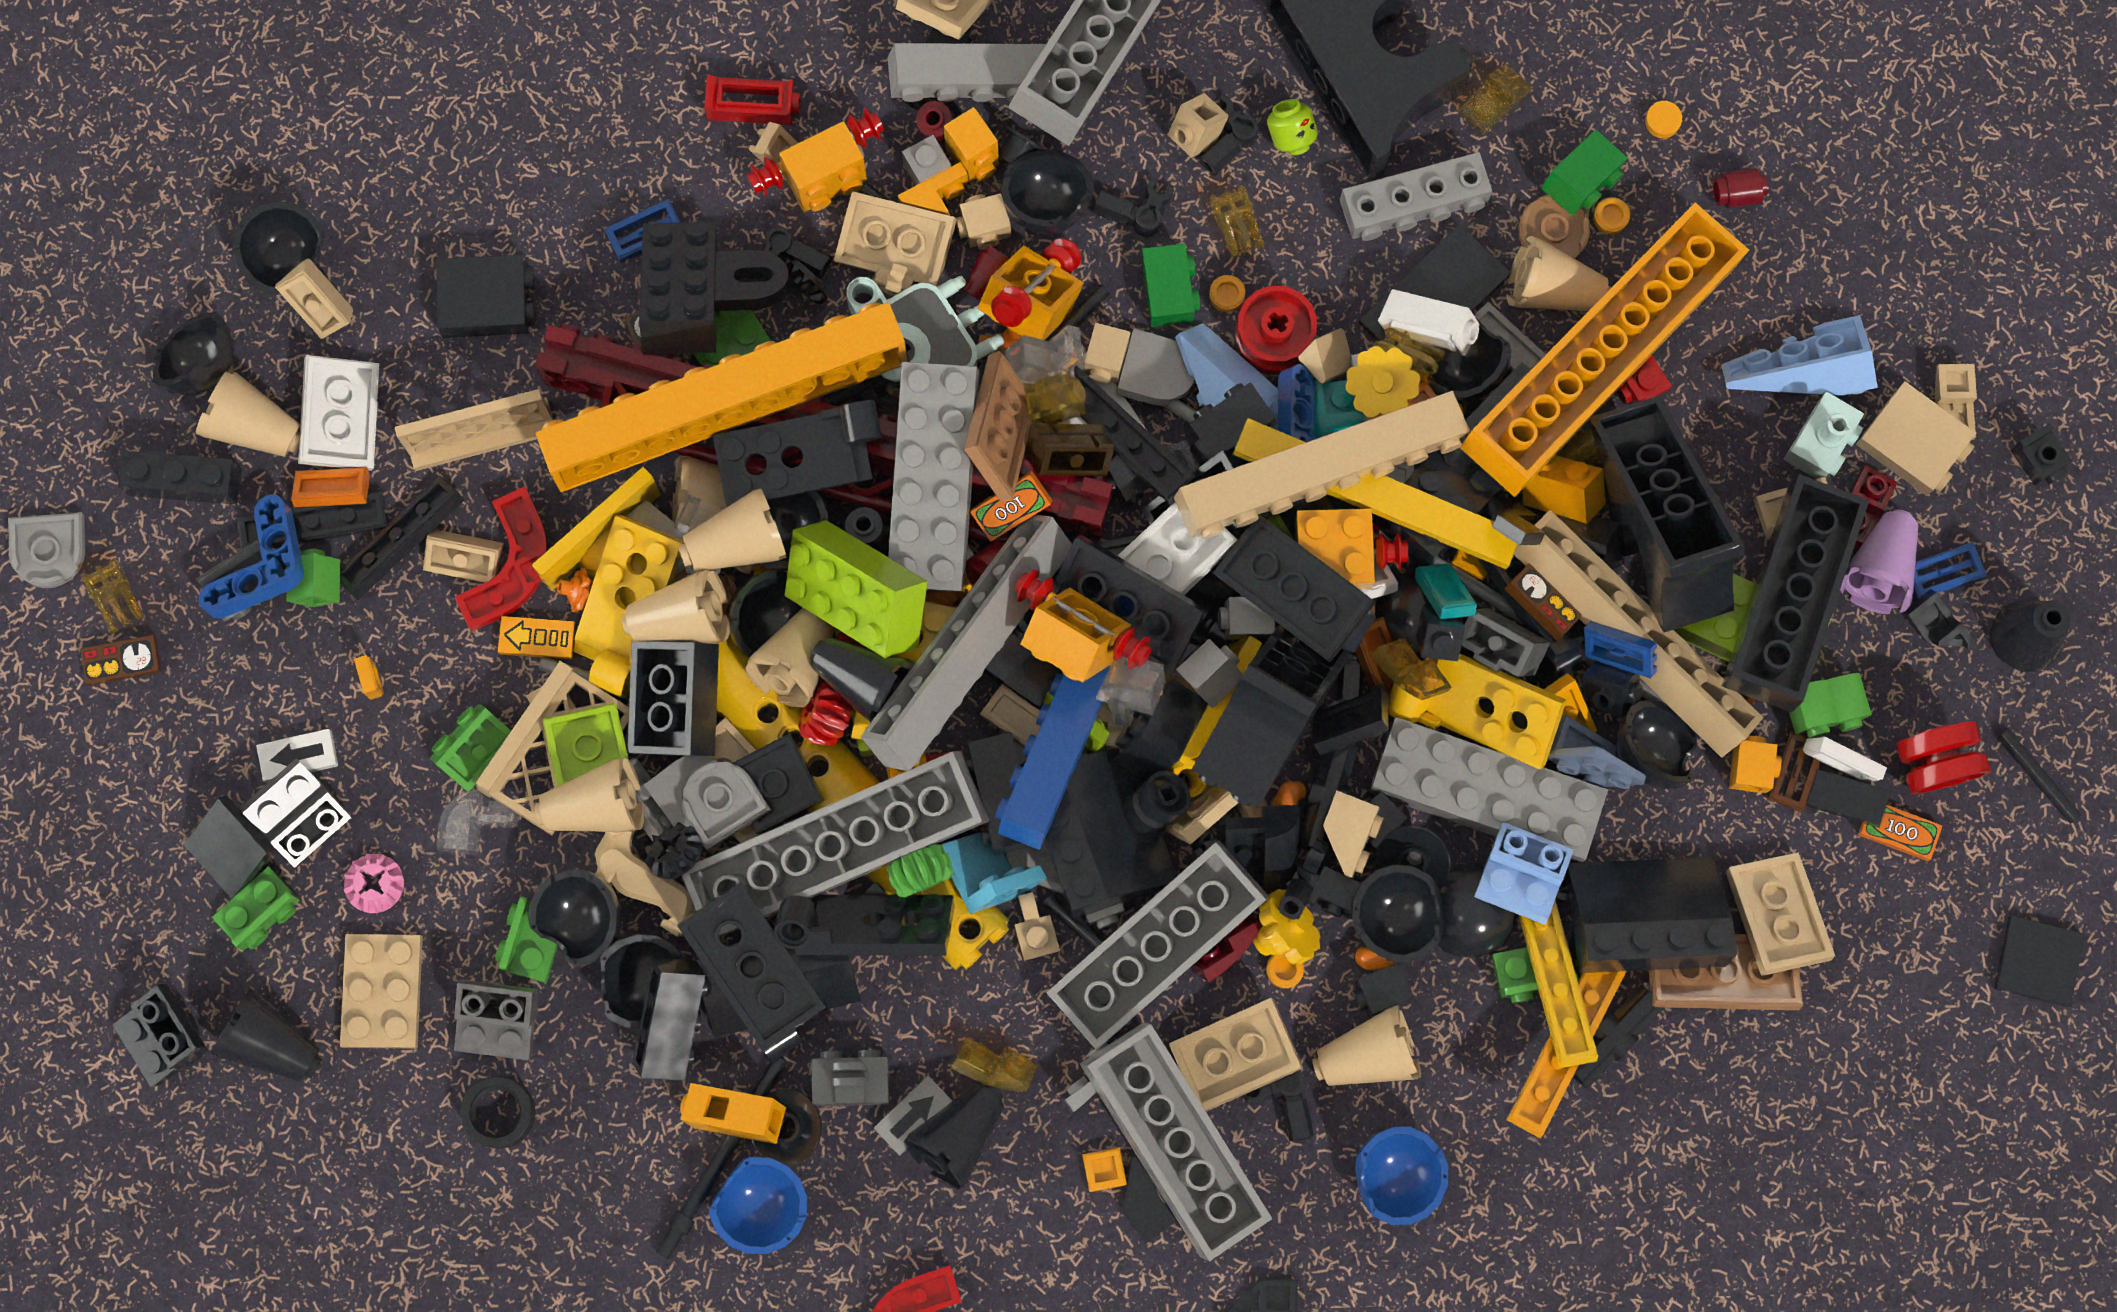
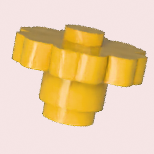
M1378 346L1361 352L1357 357L1359 366L1351 367L1347 371L1346 391L1350 395L1355 396L1354 408L1369 419H1374L1380 414L1385 415L1408 407V401L1415 400L1419 396L1420 375L1411 370L1413 366L1412 358L1407 354H1403L1396 347L1389 349L1386 353Z
M1278 889L1269 894V898L1259 906V919L1262 927L1253 943L1257 950L1265 956L1285 954L1290 963L1302 964L1313 958L1314 952L1320 949V933L1313 925V915L1306 906L1299 919L1292 920L1280 913L1278 907L1286 890Z

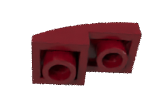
M1866 465L1863 467L1850 491L1852 494L1869 500L1854 546L1858 550L1874 529L1879 516L1884 512L1898 483Z
M1250 914L1191 966L1192 971L1207 982H1211L1241 957L1253 942L1262 927L1260 920Z

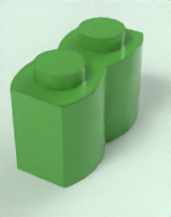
M1860 673L1810 682L1804 701L1792 713L1789 712L1795 735L1807 733L1809 739L1831 733L1829 729L1831 727L1840 726L1841 732L1863 726L1862 720L1872 715Z

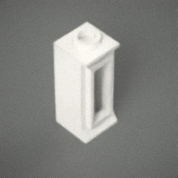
M1394 289L1391 290L1378 319V322L1389 337L1398 335L1400 338L1455 352L1458 349L1463 356H1466L1470 345L1476 341L1479 333V322L1469 308Z

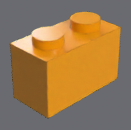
M973 107L944 125L945 149L955 164L962 163L968 173V183L970 184L976 179L981 182L991 177L997 170L996 166L999 165L998 140L977 110Z
M1555 455L1522 489L1525 506L1545 512L1551 510L1555 515L1588 524L1606 505L1603 469Z

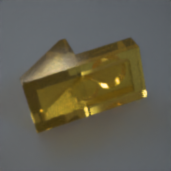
M1507 64L1488 74L1485 84L1459 108L1458 112L1484 136L1532 91L1533 87Z

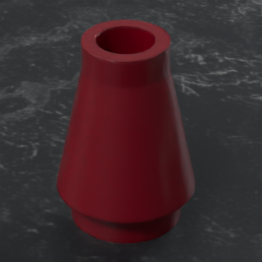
M989 245L984 252L980 250L966 285L962 289L980 301L991 276L1009 259Z

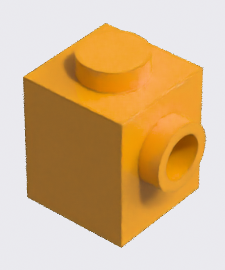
M1748 736L1733 748L1729 789L1765 794L1773 789L1774 777H1779L1782 763L1781 756L1776 755L1777 745L1767 743V739L1764 737Z

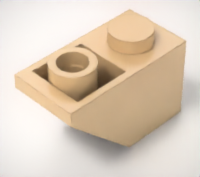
M1336 791L1323 827L1344 875L1353 879L1355 871L1363 873L1370 855L1369 852L1364 851L1369 836L1376 839L1384 818L1378 816L1380 810L1378 806Z

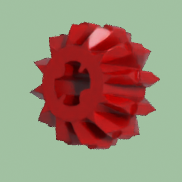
M825 681L824 683L820 682L817 684L815 693L813 691L814 696L800 713L801 719L798 727L801 736L807 738L808 741L817 745L833 746L839 738L843 737L844 730L849 726L848 722L853 715V707Z

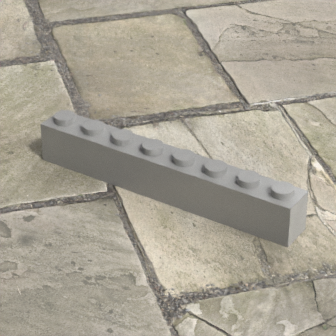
M1033 515L1018 525L864 731L861 738L884 766L910 771L918 763L925 749L934 737L940 733L942 726L953 711L962 703L964 696L975 681L982 676L986 666L1003 647L1004 642L1017 624L1023 620L1025 613L1030 608L1031 600L1027 598L1022 602L1016 600L1018 592L1014 589L1020 576L1024 572L1030 573L1032 570L1038 569V579L1044 581L1049 577L1052 578L1056 571L1062 567L1072 547V543L1053 517Z

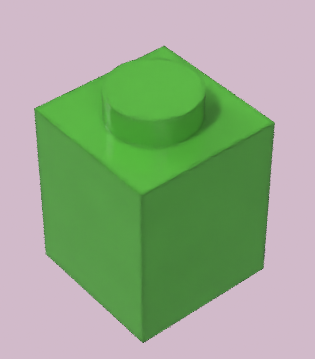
M308 549L302 551L301 559L304 576L297 587L287 591L286 602L308 607L339 603L340 559L325 556V551Z

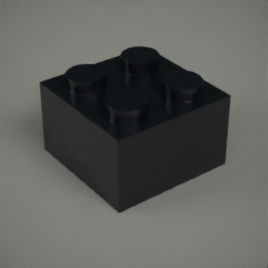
M1173 678L1161 687L1158 685L1154 686L1147 698L1141 697L1133 707L1130 715L1134 719L1130 727L1125 726L1118 735L1115 745L1119 748L1113 760L1145 781L1158 771H1166L1179 761L1208 703L1201 696Z

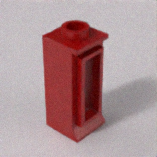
M707 74L704 105L707 120L765 124L772 122L792 125L793 114H800L801 93L795 92L793 80L791 79L789 81L716 77ZM723 92L779 96L778 104L722 101Z

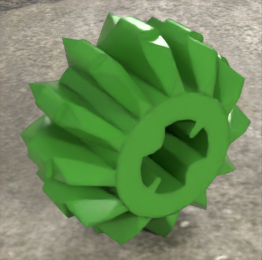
M932 844L890 862L887 867L891 886L895 888L897 895L900 897H908L950 879L954 873L950 857L940 844Z

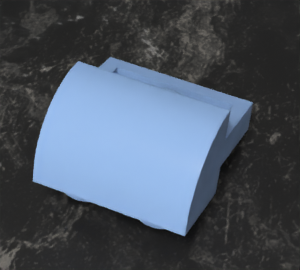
M1503 822L1486 861L1474 897L1545 925L1574 849Z

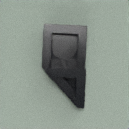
M1932 589L1928 590L1903 612L1916 632L1926 642L1942 647L1956 646L1973 650L1978 647L1963 623L1954 618L1939 594Z

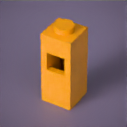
M690 1083L688 1093L684 1095L681 1101L680 1111L682 1116L680 1120L694 1129L777 1144L786 1107L773 1098Z

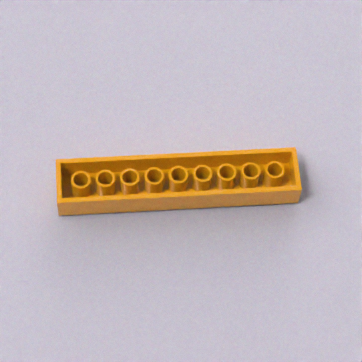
M1694 203L1470 432L1460 449L1510 494L1516 497L1590 420V417L1617 392L1735 269L1749 249L1697 203Z
M870 303L859 310L860 313L852 316L838 315L832 317L824 323V326L814 330H810V328L797 330L789 336V339L778 343H775V341L764 342L755 347L754 352L746 355L732 354L726 356L719 361V365L705 369V367L691 369L681 379L672 382L669 380L658 381L652 384L648 391L637 395L634 393L623 394L615 398L613 404L602 408L591 406L581 410L575 418L567 421L556 419L544 424L543 429L535 432L552 478L560 492H564L713 437L712 435L721 434L902 367V362H908L906 346L890 303Z

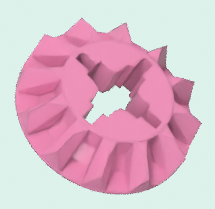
M366 854L358 860L352 861V865L344 874L343 890L349 902L363 912L380 913L395 905L403 892L404 877L400 867L394 860L383 854ZM364 871L373 877L382 874V878L378 883L381 886L380 889L384 892L383 894L373 889H369L367 892L364 891L368 884L365 876L362 874Z

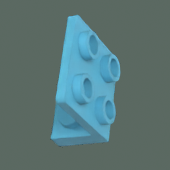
M981 832L942 844L952 862L951 867L954 873L951 878L970 914L1018 898L1019 895L1025 894L1047 879L1040 865L1025 870L1023 865L1012 869L1004 853L994 855L992 846L985 847Z

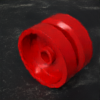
M1271 285L1256 290L1245 300L1237 319L1235 344L1240 356L1257 371L1269 375H1279L1285 369L1302 364L1298 357L1314 341L1317 333V316L1312 304L1301 292L1287 286Z
M1975 721L1929 729L1904 739L1895 745L1901 763L1913 765L1926 762L1925 765L1912 769L1905 776L1911 795L1955 786L1992 772L1986 753L1975 751L1961 754V752L1975 747L1982 740Z

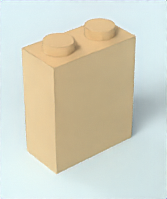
M1904 381L1856 445L1927 496L1934 489L1940 492L1953 476L1948 470L1956 460L1962 463L1975 447L1970 441L1976 432Z

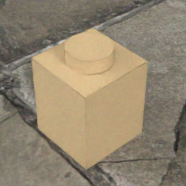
M1095 322L1083 369L1094 382L1109 384L1110 381L1118 383L1129 345L1130 331Z

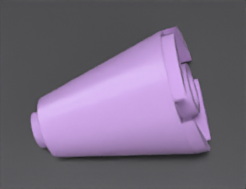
M1904 510L1886 512L1848 564L1840 591L1843 594L1845 588L1851 594L1849 601L1855 605L1881 614H1890L1892 608H1901L1899 612L1901 613L1910 606L1914 588L1918 523L1909 512Z

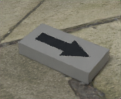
M927 1076L874 1129L901 1156L906 1151L903 1142L908 1137V1134L943 1109L952 1100Z

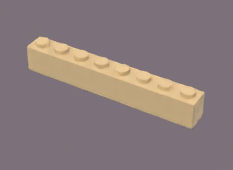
M1453 391L1180 487L1174 499L1190 538L1202 535L1203 539H1209L1225 531L1223 527L1234 523H1237L1238 527L1251 524L1259 519L1258 515L1270 510L1273 515L1282 513L1293 507L1292 502L1305 498L1306 502L1318 500L1327 494L1326 490L1336 486H1339L1340 490L1351 488L1361 482V477L1373 474L1374 478L1382 477L1394 471L1395 465L1407 462L1408 466L1418 464L1428 458V453L1440 450L1441 454L1449 453L1462 446L1461 441L1470 430Z
M1549 510L1534 525L1546 533L1541 544H1517L1514 555L1525 566L1530 563L1582 614L1579 619L1585 625L1592 621L1657 642V648L1653 652L1657 654V660L1653 664L1657 666V672L1651 679L1641 675L1640 678L1721 758L1744 741L1764 717L1738 692L1722 687L1724 678L1674 630L1663 633L1650 606L1562 520Z

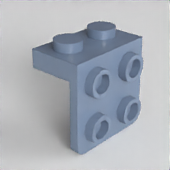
M1561 716L1548 756L1550 761L1557 764L1559 771L1575 775L1587 783L1602 788L1615 786L1629 789L1631 785H1643L1646 779L1644 774L1615 757L1617 746L1569 716Z

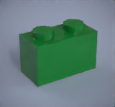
M1595 130L1552 170L1541 189L1573 217L1582 207L1589 210L1602 196L1599 191L1604 186L1610 190L1624 174L1620 171V168L1628 157L1600 132Z
M1186 244L1142 248L1141 260L1150 326L1193 322L1195 311L1200 310V298L1198 289L1191 288L1190 277L1196 275L1193 255H1187Z

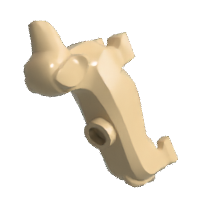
M635 831L605 832L595 852L598 867L595 874L606 880L611 887L613 885L623 895L659 906L663 912L670 916V919H663L660 926L677 937H683L677 924L696 912L687 887L673 878H659L650 871L645 861L638 857L632 849Z

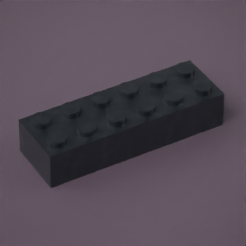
M1523 362L1465 420L1470 432L1531 370ZM1469 432V433L1465 436V438L1461 441L1462 444H1463V442L1465 441V439L1468 437V435L1470 434V432ZM1460 447L1445 454H1441L1440 450L1435 451L1404 482L1408 486L1477 515H1480L1485 510L1490 497H1498L1505 489L1461 450ZM1375 515L1372 523L1380 524V531L1390 540H1394L1396 534L1400 533L1401 540H1407L1408 556L1420 567L1432 565L1450 547L1438 539L1423 535L1378 515Z
M1800 474L1787 488L1721 685L1722 687L1791 713L1804 701L1869 503L1868 499Z

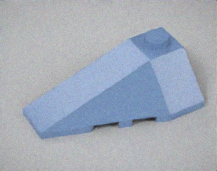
M1860 315L1813 327L1815 336L1802 341H1797V338L1794 336L1783 339L1784 345L1773 353L1766 349H1759L1721 364L1727 389L1825 394V392H1828L1832 395L1861 394L1869 389L1878 388L1872 350Z
M1202 323L1179 333L1175 337L1187 372L1195 378L1199 393L1196 397L1200 406L1212 404L1215 407L1226 399L1224 394L1229 389L1239 383L1245 386L1251 382L1278 423V388L1209 327ZM1293 410L1296 421L1300 423L1298 415ZM1278 424L1272 428L1278 430Z

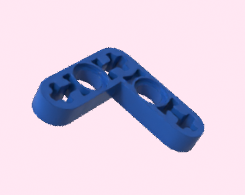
M1297 364L1281 371L1279 374L1278 431L1307 443L1318 439L1314 436V380L1311 372L1304 365ZM1293 408L1296 410L1299 416L1300 423H1298L1294 417Z
M271 494L263 497L254 508V519L262 561L207 584L201 590L199 604L213 618L221 619L290 591L302 581L304 569L293 513L290 506L278 495ZM274 515V520H275L278 524H274V522L270 519V517ZM283 535L286 536L285 543L280 548L271 549V545L276 538ZM279 561H283L289 567L285 569V575L283 565ZM253 579H258L257 587L250 593H244L245 585Z

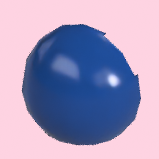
M1391 1127L1371 1136L1359 1149L1355 1165L1357 1184L1365 1207L1375 1218L1391 1225H1411L1427 1218L1441 1204L1448 1187V1163L1442 1148L1428 1134L1412 1127Z
M749 1156L736 1166L724 1182L709 1207V1216L716 1233L729 1246L747 1254H768L784 1248L800 1233L807 1218V1195L801 1179L786 1164L770 1157Z

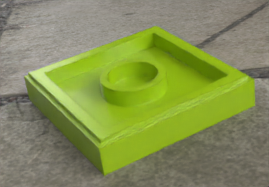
M616 703L542 719L557 786L613 759H628Z

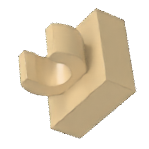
M769 122L765 129L758 130L757 133L761 138L756 146L750 145L749 150L763 163L764 157H767L777 165V163L781 162L779 153L798 144V142L780 124Z

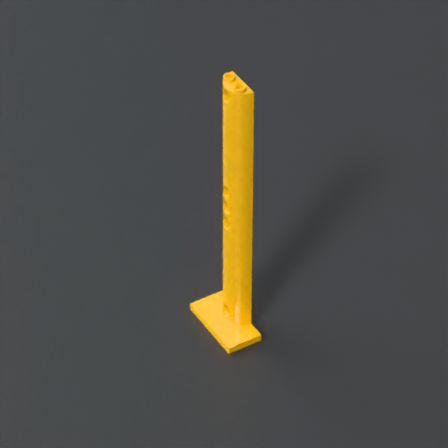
M642 467L532 564L541 580L551 591L557 587L560 580H565L578 567L587 569L589 578L594 581L615 516L623 515L626 517L643 501L647 500L649 503H652L661 495L653 476ZM636 553L632 558V566L638 573H643L646 570L647 561L642 554ZM624 587L620 598L622 603L628 606L635 602V594L630 588ZM728 636L726 641L710 643L719 644L717 715L722 720L726 717L755 750L789 733L800 734L798 723L801 719L800 713L804 707H792L777 701L781 695L771 689L767 695L759 690L745 672L749 658L740 652L730 636ZM767 707H773L779 711L777 719L772 723H763L759 720L761 711ZM803 737L804 741L799 749L808 767L816 760H823L829 764L826 774L820 777L813 776L823 795L824 801L807 809L806 811L809 814L881 783L840 739L833 746L814 744ZM888 865L866 874L874 883L878 882L889 895L897 894L889 881ZM952 878L913 894L954 895L955 908L947 955L942 957L955 970L961 965L967 970L982 956L979 949L988 940L995 944L1009 931L1006 924L1010 920L996 905L970 914ZM966 921H974L981 928L980 934L974 939H965L959 933L961 925Z

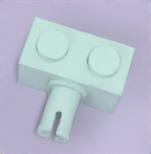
M1825 392L1817 402L1783 460L1815 479L1826 477L1828 474L1835 476L1846 458L1841 455L1846 444L1853 446L1863 430V427L1858 424L1864 413L1832 394Z

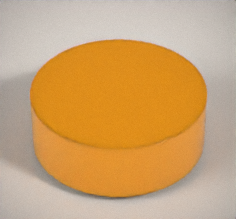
M1669 101L1654 103L1649 108L1645 117L1647 130L1657 138L1673 136L1682 123L1680 109Z
M1615 197L1601 200L1593 213L1595 226L1606 234H1617L1623 231L1630 220L1629 207L1624 201Z
M1220 276L1211 284L1209 291L1210 302L1219 311L1233 312L1240 308L1244 302L1245 287L1241 280L1235 276Z
M1285 954L1272 955L1266 966V974L1274 986L1288 989L1300 982L1304 974L1303 963H1290Z

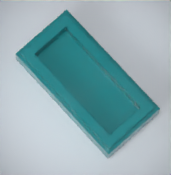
M1450 563L1416 567L1415 579L1440 620L1474 616L1476 614L1477 604Z

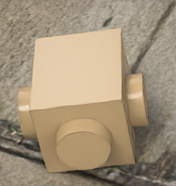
M1203 93L1180 105L1167 135L1193 158L1208 150L1218 140L1229 115Z
M1001 193L989 197L982 194L975 195L966 199L965 203L960 204L961 217L956 218V226L960 239L967 237L970 248L978 246L979 249H986L988 245L994 247L999 244V240L1011 237V225Z

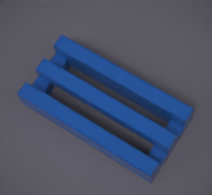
M669 199L604 229L620 262L642 253V241L623 250L621 247L642 238L643 227L618 240L615 236L616 234L666 211L669 216L654 223H681Z
M1971 542L1916 561L1913 588L1916 600L1930 589L1941 593L1986 577L1987 574L1974 543ZM1968 553L1970 556L1968 560L1922 576H1918L1916 571ZM1974 566L1975 572L1927 589L1923 588V583Z
M1592 621L1584 627V652L1586 658L1650 679L1657 672V666L1653 665L1657 660V654L1653 653L1657 648V642Z

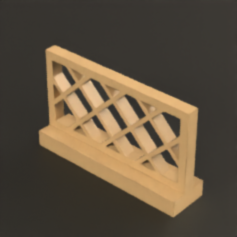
M537 389L396 426L395 431L397 438L411 456L414 470L418 471L536 440L535 432L542 430L543 425L553 421L547 397L543 398L540 390Z
M559 661L477 780V790L489 798H494L548 834L553 835L555 831H548L544 824L540 825L536 819L534 802L539 801L541 794L532 796L528 777L551 772L554 788L557 787L542 719L616 703L618 712L623 714L620 720L623 732L629 724V707L574 673L571 667ZM575 684L589 693L591 705L569 709L567 695ZM594 696L604 703L595 704ZM563 702L565 710L556 712ZM543 732L544 741L536 742ZM546 747L549 766L527 770L525 756L529 750ZM520 763H522L523 771L514 773ZM525 777L528 797L512 800L501 793L509 780ZM530 803L531 811L521 806V804Z

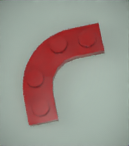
M525 486L492 501L508 537L510 548L506 564L500 573L489 581L455 596L456 602L471 632L501 619V616H507L516 611L530 599L542 581L532 564L548 551V539L543 522Z
M951 1265L900 1283L880 1299L872 1312H934L961 1303L962 1300Z

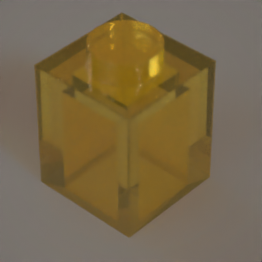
M1060 373L1024 386L1031 422L1048 425L1059 424L1086 414L1084 406L1085 390L1077 378Z

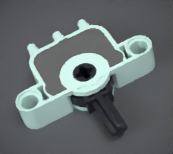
M963 276L950 279L938 287L929 283H918L888 300L878 285L867 277H858L852 280L847 287L848 308L852 315L860 313L859 310L870 303H890L905 341L908 362L977 367L978 360L994 352L999 346L1004 344L1002 336L997 334L975 345L965 328L976 322L985 313L977 309L979 306L977 305L956 315L946 298L955 294L966 285ZM860 293H868L873 297L872 300L865 304L854 300ZM901 367L824 396L829 404L839 406L840 403L847 402L874 385L878 391L886 387L900 391Z

